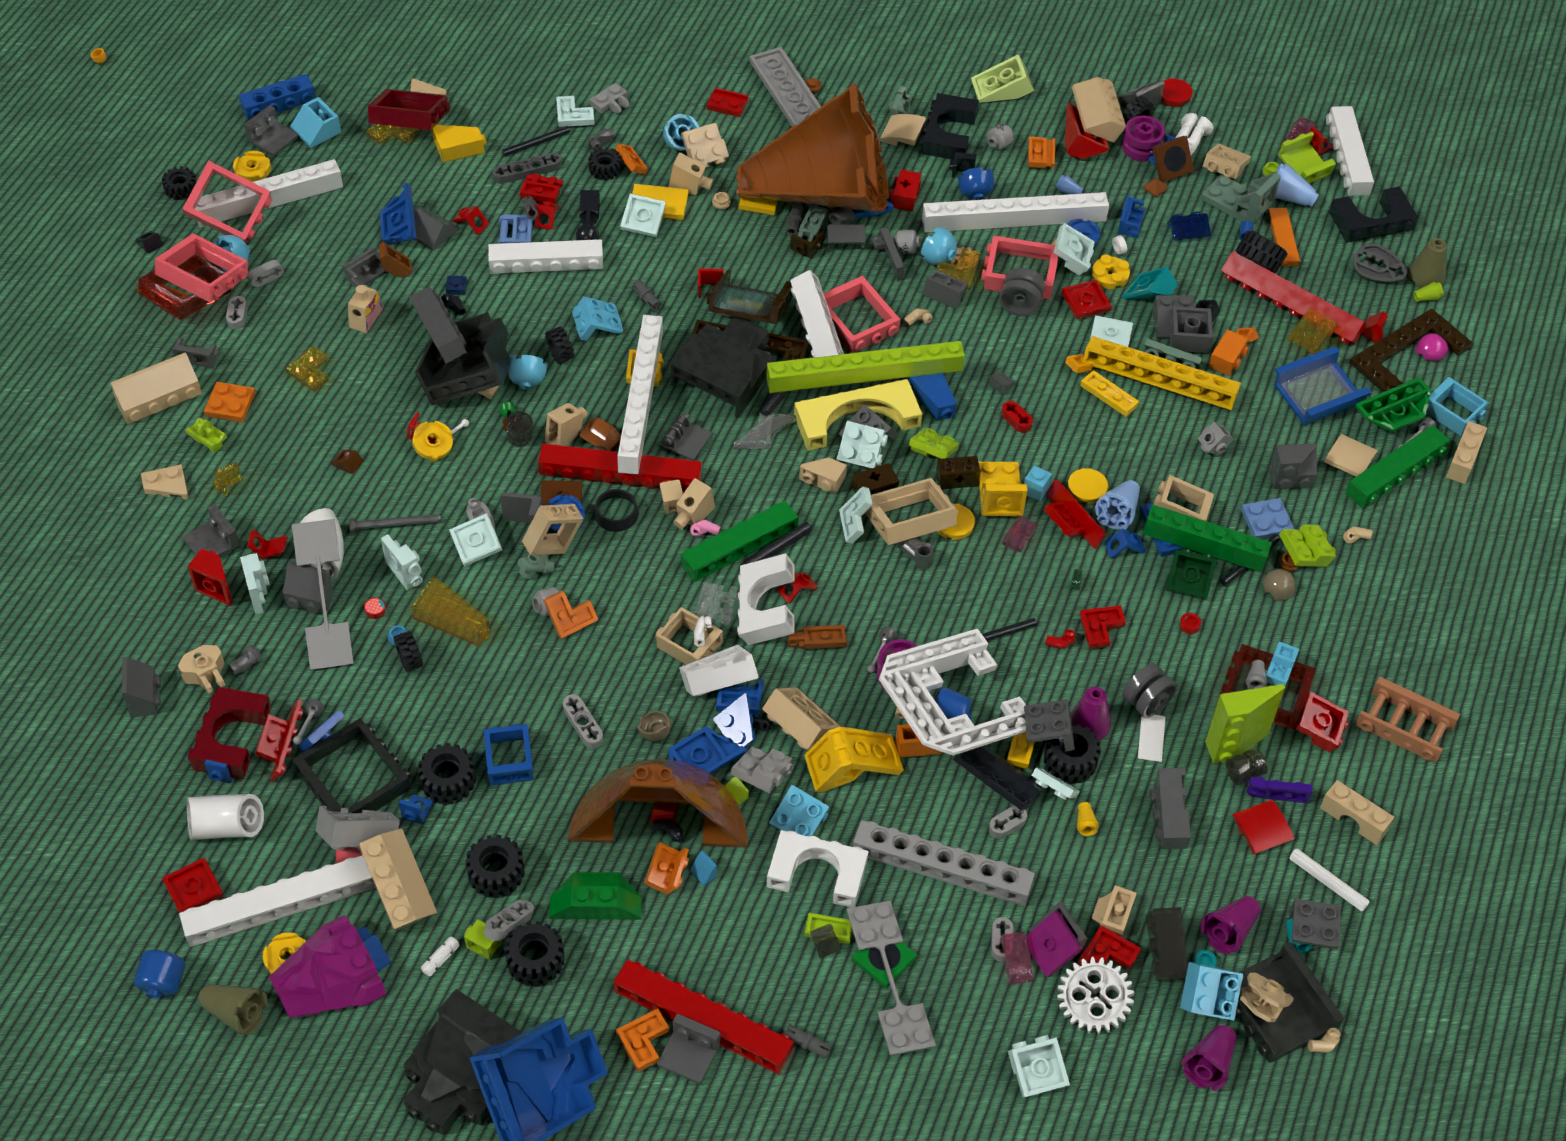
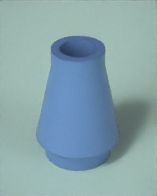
M1062 175L1055 187L1059 189V192L1069 195L1082 194L1084 190L1083 187L1068 175Z

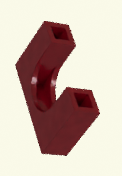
M218 687L215 695L211 696L208 712H205L203 716L202 728L196 733L195 745L188 753V761L191 763L192 770L207 773L204 763L206 760L227 764L231 777L244 779L251 762L248 749L221 744L215 740V737L223 726L232 722L242 721L264 725L265 719L272 708L269 695Z

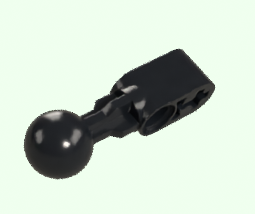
M581 190L579 214L580 222L583 225L576 231V241L599 240V231L594 224L599 219L600 190Z

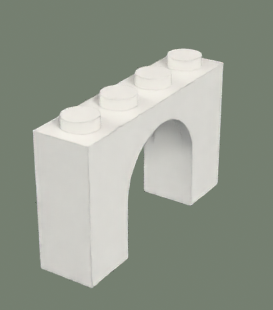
M785 553L741 565L740 575L738 576L740 583V592H738L740 609H738L739 626L737 631L739 637L748 645L794 634V615L786 605L763 611L756 610L760 597L767 590L795 582V565Z
M781 830L767 875V887L789 893L796 868L806 860L823 859L831 863L838 872L833 903L853 908L857 903L869 851L857 846L850 847L836 841L829 842L815 836L808 837L794 831Z

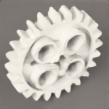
M1091 957L1090 963L1087 964L1083 958L1082 966L1079 967L1076 963H1073L1074 971L1066 969L1068 978L1061 977V982L1065 985L1058 986V991L1063 994L1057 995L1059 1001L1064 1002L1059 1005L1060 1010L1067 1009L1064 1013V1018L1071 1016L1070 1025L1078 1022V1030H1082L1086 1026L1088 1034L1091 1033L1092 1028H1096L1097 1033L1100 1034L1101 1028L1104 1027L1109 1033L1111 1024L1118 1028L1117 1020L1126 1021L1123 1013H1131V1009L1127 1006H1132L1134 1000L1128 997L1134 996V991L1127 989L1132 986V981L1125 982L1128 974H1119L1121 966L1113 969V961L1105 965L1102 957L1099 963H1095L1094 957ZM1091 975H1097L1101 980L1094 984L1089 982L1088 978ZM1079 982H1083L1087 988L1080 985ZM1109 990H1115L1119 996L1115 999H1110L1106 996V993ZM1082 992L1085 995V999L1077 1001L1073 998V994ZM1092 993H1100V999L1098 997L1091 998ZM1103 1002L1112 1006V1009H1108ZM1099 1007L1104 1013L1101 1016H1094L1091 1010Z

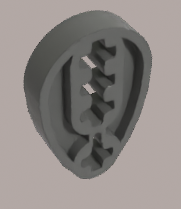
M1365 244L1355 253L1353 268L1357 275L1363 279L1377 283H1396L1403 281L1407 275V269L1402 261L1390 250L1379 244ZM1362 254H1365L1367 260L1374 258V262L1377 264H1379L1381 261L1383 262V266L1385 268L1382 267L1379 270L1377 269L1378 265L1372 264V266H1369V262L1367 260L1360 262V258L1358 256H1362ZM1397 269H1400L1403 275L1396 277L1393 270L1397 271Z

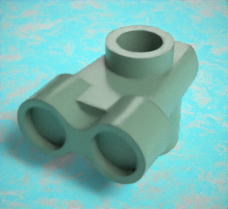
M904 86L898 87L894 100L889 103V110L892 115L908 114L910 111V101L912 98L907 94L908 90Z
M528 554L527 557L518 560L519 573L527 579L534 578L536 572L551 573L554 571V564L548 560V555Z

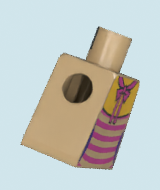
M359 285L356 287V292L348 303L349 328L367 333L383 310V304L377 290L368 288L365 285Z

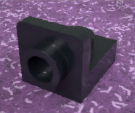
M955 152L954 159H950L949 170H952V177L956 176V171H966L975 168L976 154Z

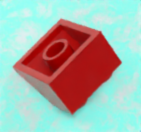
M201 548L187 566L195 591L231 606L233 602L220 555L214 551Z

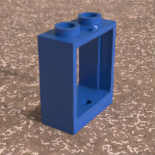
M514 724L508 727L484 729L490 786L534 780L528 724ZM524 739L526 762L493 766L491 743Z

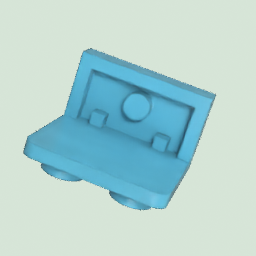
M583 296L572 311L580 340L587 341L595 329L617 334L623 332L617 307L612 303Z

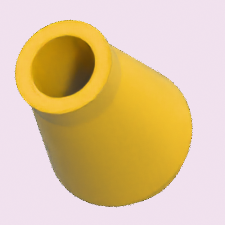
M1083 802L1078 805L1077 830L1083 836H1092L1096 834L1099 824L1092 811L1091 804Z

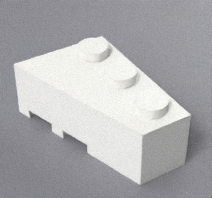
M739 645L679 667L686 691L692 696H702L710 691L759 678L752 654Z

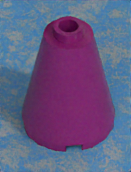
M1091 687L1086 690L1070 712L1072 725L1081 724L1082 728L1088 727L1090 728V733L1094 732L1097 735L1096 739L1102 740L1108 735L1111 728L1107 695L1103 689Z
M1245 896L1207 914L1202 919L1201 932L1203 936L1207 935L1209 938L1208 944L1216 951L1226 955L1237 952L1261 912L1260 905L1256 899Z
M1218 1025L1184 1056L1181 1061V1065L1183 1064L1184 1066L1183 1073L1191 1083L1202 1089L1205 1086L1212 1087L1211 1091L1223 1088L1228 1080L1236 1042L1235 1032L1228 1026Z

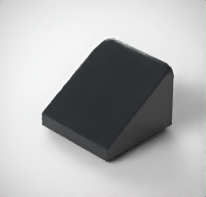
M152 231L143 234L135 240L147 253H151L163 246L159 234Z
M1199 300L1195 306L1196 308L1211 309L1212 322L1220 312L1216 300Z

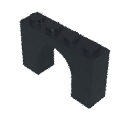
M937 93L936 99H932L930 110L932 112H928L927 122L929 123H925L923 134L925 136H922L920 146L923 147L922 154L954 159L955 152L967 153L969 136L949 133L939 126L947 122L975 125L979 100Z
M1400 186L1383 189L1379 203L1387 216L1379 219L1369 218L1361 214L1350 196L1332 199L1329 214L1346 243L1414 230L1418 216Z

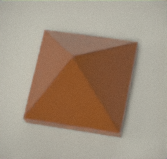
M1154 177L1143 186V189L1157 198L1168 189V186Z

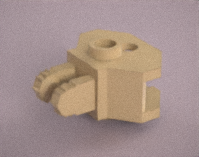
M202 645L183 655L178 668L186 684H198L201 688L204 687L208 694L213 692L210 683L215 680L218 686H225L224 680L220 675L225 663L218 646Z
M1249 973L1247 976L1248 986L1240 988V1000L1256 1016L1267 1022H1275L1282 1009L1288 1007L1294 998L1290 994H1286L1284 988L1276 981L1269 980L1257 973Z

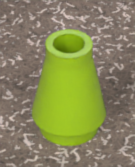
M1432 282L1413 292L1416 302L1439 300L1444 295L1440 282Z

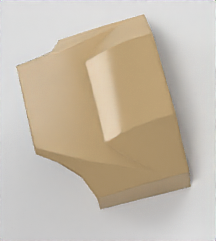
M1115 885L1110 894L1098 899L1092 919L1100 923V926L1102 925L1113 932L1123 935L1137 893Z

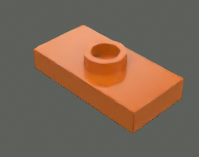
M618 144L615 149L621 155L624 164L629 167L631 172L645 175L648 168L633 147Z

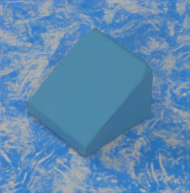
M704 851L699 852L690 871L702 885H706L717 877V865Z

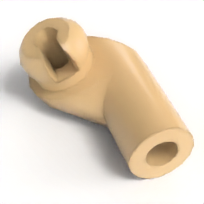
M1353 526L1344 533L1343 538L1347 543H1353L1359 538L1370 540L1372 530Z
M1330 1028L1322 1040H1309V1051L1332 1052L1340 1041V1031L1336 1028Z

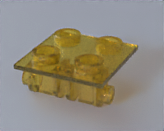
M1310 307L1287 339L1308 350L1311 355L1316 354L1323 345L1321 344H1326L1324 340H1329L1328 336H1331L1334 330L1336 331L1337 322Z

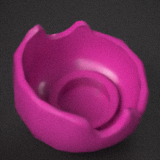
M1427 334L1416 345V353L1422 354L1424 360L1436 362L1442 360L1448 352L1446 341L1438 334Z

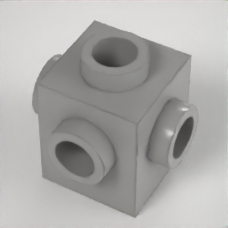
M1216 422L1206 427L1197 438L1202 444L1200 447L1207 454L1212 453L1217 456L1225 452L1227 446L1234 440L1226 428Z

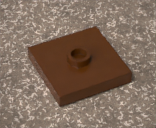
M542 480L540 495L542 506H545L557 495H571L581 502L583 482Z

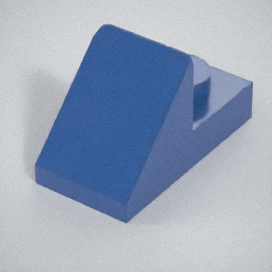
M365 926L359 929L357 932L379 972L391 964V961L377 936H372Z

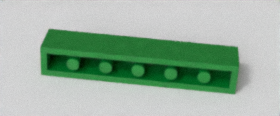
M1433 425L1350 480L1345 494L1361 508L1374 504L1380 496L1390 493L1393 487L1402 485L1411 475L1415 476L1421 468L1431 465L1434 459L1443 457L1448 451L1447 446L1450 439Z
M786 501L774 504L771 508L755 514L746 521H741L736 526L723 530L718 535L705 539L700 544L686 549L681 553V566L693 582H696L782 537L798 526L799 517Z
M1153 504L1142 533L1143 535L1199 553L1209 554L1212 557L1262 572L1272 543Z

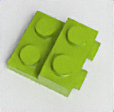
M1303 524L1300 529H1283L1279 533L1295 566L1327 567L1336 557L1335 548L1328 543L1327 533L1322 531L1319 525Z

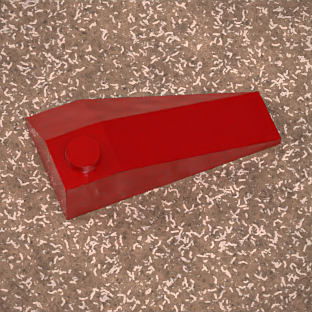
M1068 102L1065 128V147L1067 153L1073 158L1085 159L1107 152L1109 150L1107 140L1085 132L1077 106Z

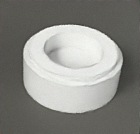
M1121 235L1114 237L1112 244L1115 252L1118 255L1127 253V244Z

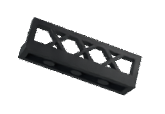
M986 745L956 754L953 758L956 763L1021 811L1034 806L1043 790V787Z

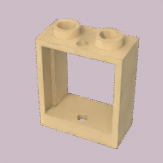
M1171 475L1168 476L1165 482L1161 481L1157 490L1160 494H1157L1153 505L1203 521L1207 520L1214 496L1213 493ZM1170 493L1198 505L1197 512L1168 501V494Z
M575 504L540 506L522 542L529 554H565L583 521V517ZM551 524H562L557 533L546 534Z
M681 607L670 616L668 623L657 631V648L687 665L714 654L723 643V631L714 625L710 628H704L706 638L704 646L698 647L694 653H691L670 640L682 625L692 631L696 627L699 617Z

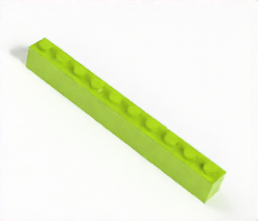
M961 341L771 362L767 363V382L769 392L775 393L963 371L965 355Z

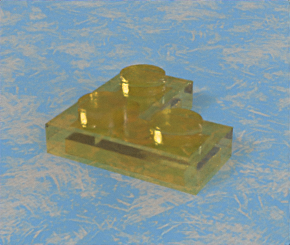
M375 124L366 133L367 137L379 145L392 135L406 144L418 135V129Z
M962 248L957 265L939 262L936 270L968 283L967 289L970 290L981 253Z
M311 346L285 368L286 373L315 392L328 381V376L317 369L328 360V356L317 347Z

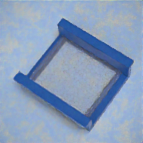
M1336 346L1275 369L1277 375L1274 386L1304 426L1315 420L1355 406L1356 403L1366 400L1367 396L1371 395L1368 387L1357 390L1339 367L1337 359L1340 351Z

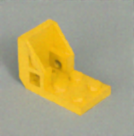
M979 462L981 471L979 490L982 516H1023L1027 497V484L1020 483L1019 463Z
M837 727L828 730L804 754L816 792L823 793L852 782L864 771L900 775L904 771L892 734Z

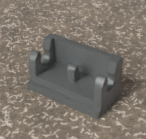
M827 225V248H831L832 244H861V248H865V225Z
M374 247L343 265L345 279L355 288L359 285H366L388 272L382 268L380 253Z
M934 269L926 278L923 295L957 309L960 300H964L968 283Z
M178 338L175 346L172 348L174 357L186 353L191 365L208 368L214 367L220 354V350L216 349L217 344H212L210 349L186 345V343H182L183 338Z

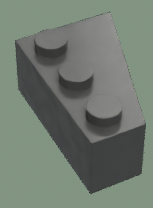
M1159 768L1154 786L1149 792L1150 801L1154 802L1152 818L1153 821L1157 822L1155 838L1156 841L1160 842V849H1187L1191 839L1189 810H1186L1184 796H1187V789H1183L1182 786L1183 778L1186 775L1185 768Z

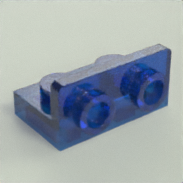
M1193 212L1186 216L1175 214L1167 222L1168 226H1171L1173 241L1209 237L1211 235L1207 213Z

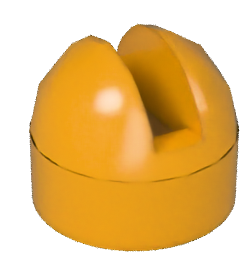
M97 48L91 52V57L97 64L106 61L107 56L102 48Z

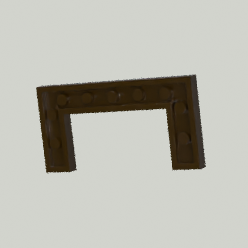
M1431 308L1352 357L1350 364L1379 390L1385 392L1404 383L1386 369L1382 363L1419 341L1423 336L1430 333L1438 334L1446 341L1448 348L1457 356L1471 349L1473 342Z
M696 320L692 335L694 332L698 334L706 323L718 327L721 331H724L727 325ZM769 333L768 343L763 351L784 356L783 361L805 359L809 342L804 339Z

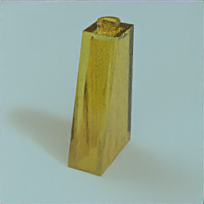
M434 576L411 607L414 620L478 647L490 636L489 619Z

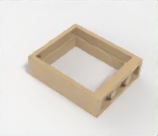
M932 478L871 495L873 505L865 512L888 545L956 526V517L958 516V510H956L955 505H952L948 495L942 492L940 485L938 486ZM928 499L938 510L892 524L884 513Z

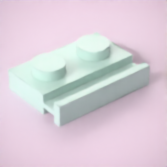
M1035 768L1031 775L1037 779L1035 781L1037 784L1046 789L1050 786L1056 790L1054 794L1064 800L1067 797L1076 799L1080 792L1044 769Z

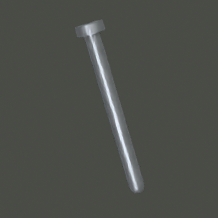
M437 514L355 521V518H350V533H356V529L439 523L441 516Z

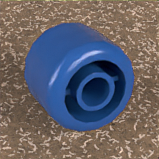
M945 687L939 689L934 700L947 719L967 714L969 719H971L972 713L969 712L971 699L968 696Z
M147 950L141 954L134 984L139 990L146 992L148 997L159 999L160 996H173L179 990L185 969V961L181 957L169 952Z

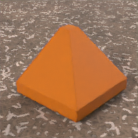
M1238 328L1236 331L1237 334L1248 338L1247 343L1259 338L1255 328Z

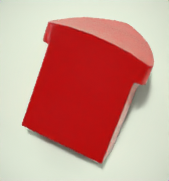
M1385 311L1368 317L1365 322L1367 326L1362 334L1375 343L1383 338L1382 326L1388 318Z

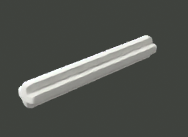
M1295 849L1291 853L1290 860L1360 911L1366 909L1369 900L1299 849Z

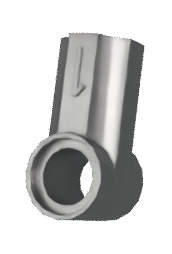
M916 538L896 543V547L915 561L914 563L917 568L926 570L933 565L934 549L931 544L922 543Z

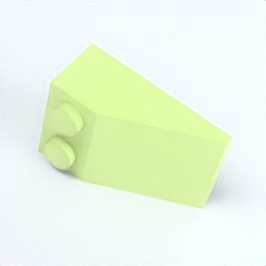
M1019 54L971 77L980 103L1018 99L1034 91L1027 69Z

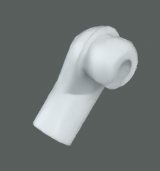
M703 615L698 618L694 629V644L698 647L705 644L704 628L712 626L710 616L704 617Z

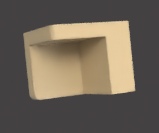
M680 480L659 483L665 514L678 512L676 504L683 495Z

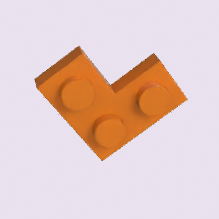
M562 590L543 599L559 638H564L598 620L592 603L589 600L571 608L566 594Z
M659 1009L616 1029L618 1038L638 1072L658 1062L659 1056L650 1041L669 1032V1026Z

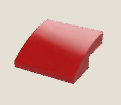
M1273 799L1232 814L1240 835H1245L1252 854L1295 839L1285 817Z

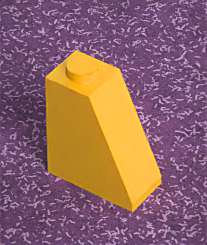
M436 125L432 129L433 140L442 162L485 153L484 145L487 144L484 134H481L478 127Z

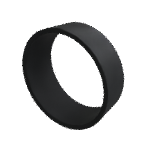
M611 489L605 491L597 498L594 518L603 529L614 532L624 531L636 523L639 511L635 498L629 492L622 489ZM611 498H623L634 505L630 515L618 520L604 517L599 512L598 507L602 502Z

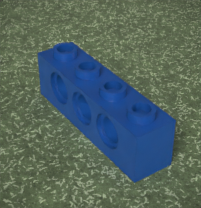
M307 74L238 95L241 109L248 121L269 105L274 107L276 113L303 105L316 98L314 86Z

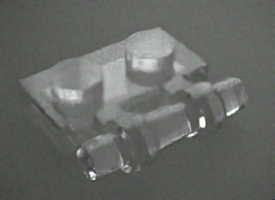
M703 582L695 615L698 617L703 615L704 617L710 616L713 624H715L716 618L719 617L722 618L721 622L723 624H729L730 619L734 616L735 611L733 607L738 600V588L731 586L729 592L724 593V585ZM720 603H726L725 607L720 608Z

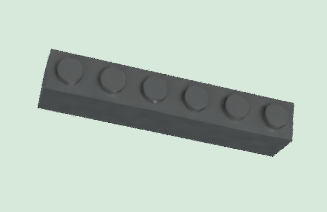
M429 286L411 295L409 298L445 363L467 353L463 346L466 342L437 291L432 292Z

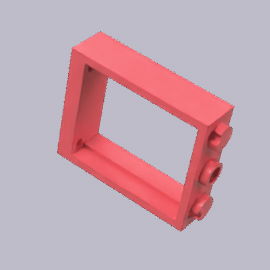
M208 160L182 210L184 215L225 235L238 236L246 244L248 240L251 241L254 237L256 224L260 225L264 217L262 214L264 209H268L272 202L271 191ZM214 173L261 195L243 232L195 209Z
M192 233L155 258V275L211 303L248 276V261ZM196 254L228 271L209 284L177 266Z
M993 236L992 243H988L987 254L990 255L985 257L984 267H987V270L983 269L981 280L985 281L984 289L1001 291L1006 275L992 273L996 252L1050 260L1047 279L1044 281L1046 285L1042 298L1051 299L1058 262V255L1053 253L1055 245Z
M863 276L823 293L839 341L849 353L863 350L870 345L877 344L881 340L899 333L900 318ZM863 295L885 321L853 335L832 311V308Z

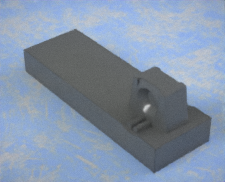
M887 227L880 228V235L872 238L873 247L875 250L885 249L897 280L905 279L904 265Z

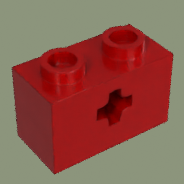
M900 169L899 175L894 178L893 187L895 189H891L889 200H892L893 208L913 212L921 187L922 173Z

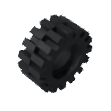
M1143 96L1135 97V100L1133 99L1131 104L1127 105L1128 108L1123 111L1125 112L1122 114L1125 125L1134 117L1152 116L1155 110L1154 105Z
M600 147L599 151L595 149L594 153H590L588 158L589 171L594 178L599 177V180L605 178V181H607L609 177L612 180L614 176H619L622 163L621 155L618 151H615L613 148L609 150V147H605L603 150Z
M180 166L179 169L173 167V171L171 169L167 170L168 173L165 172L163 174L164 177L162 176V184L166 196L168 195L170 199L173 197L174 200L178 198L183 200V197L188 199L197 183L193 170H189L188 167L183 169V166Z
M558 326L546 331V344L549 347L548 350L551 352V356L554 357V361L557 364H561L573 359L575 356L574 348L569 340L570 337L567 336L566 330L564 331L563 327Z
M411 631L393 636L397 654L405 671L408 673L423 667L421 653Z

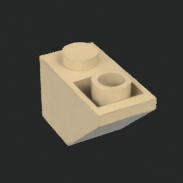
M831 458L804 463L800 466L799 479L824 491L836 494L846 478L847 465Z

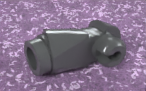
M604 128L597 135L589 137L588 146L590 149L599 150L601 146L614 139L615 135L612 128Z
M253 645L247 646L244 649V655L228 664L233 676L243 674L250 666L260 663L261 653L258 648L255 649Z

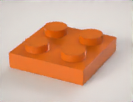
M216 382L204 409L205 417L244 422L256 393L255 388Z

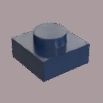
M448 275L446 294L465 295L467 276Z

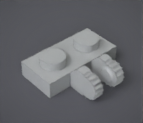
M616 82L589 99L590 105L600 113L610 109L618 114L621 112L620 106L627 108L630 105L626 99L628 91Z

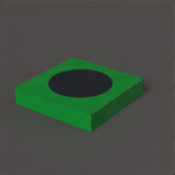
M903 943L887 945L884 948L892 977L895 981L917 959V954ZM879 949L858 950L852 956L851 961L883 988L887 989L890 986Z

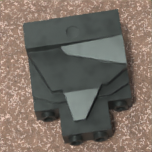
M486 312L455 322L466 342L463 346L467 353L448 363H445L432 339L430 340L415 374L431 405L503 385L508 371L510 356L506 350L508 344L506 339L509 334L501 318L492 320L489 313Z
M735 316L724 331L706 323L698 334L693 333L670 363L671 385L675 386L679 379L686 381L734 405L735 417L739 419L767 378V363L774 362V356L767 351H763L768 343L769 331L762 326L749 322L745 318Z
M455 989L438 1009V1021L413 1049V1053L403 1064L406 1078L413 1084H416L404 1098L405 1112L415 1120L419 1118L425 1122L424 1125L431 1132L436 1133L438 1131L443 1136L461 1114L468 1122H476L480 1126L490 1116L469 1057L491 1045L503 1044L522 1033L458 989Z

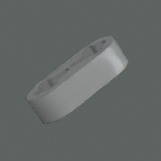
M272 260L252 269L248 273L247 278L254 287H260L281 277L284 273V268L279 261Z
M235 296L229 300L226 313L228 327L236 330L244 326L247 315V303L242 296Z
M1012 806L993 817L989 824L990 835L996 839H1002L1020 829L1026 823L1027 811H1021L1016 806ZM1013 814H1015L1016 816H1019V815H1020V816H1021V819H1020V820H1019L1018 818H1014V819H1013ZM995 825L999 827L1004 825L1003 830H1001L1000 828L995 829Z
M1000 917L993 922L991 955L995 960L1004 962L1012 954L1013 924L1008 918ZM1000 926H1004V936H1000ZM1000 943H1004V953H1000Z

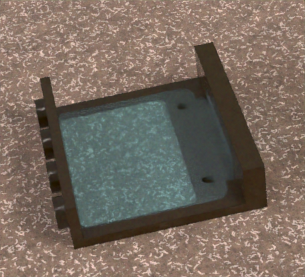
M727 270L724 275H721L720 281H717L716 287L712 288V292L708 293L707 304H709L710 312L777 325L792 300V284L790 281H786L779 294L730 285L731 270Z

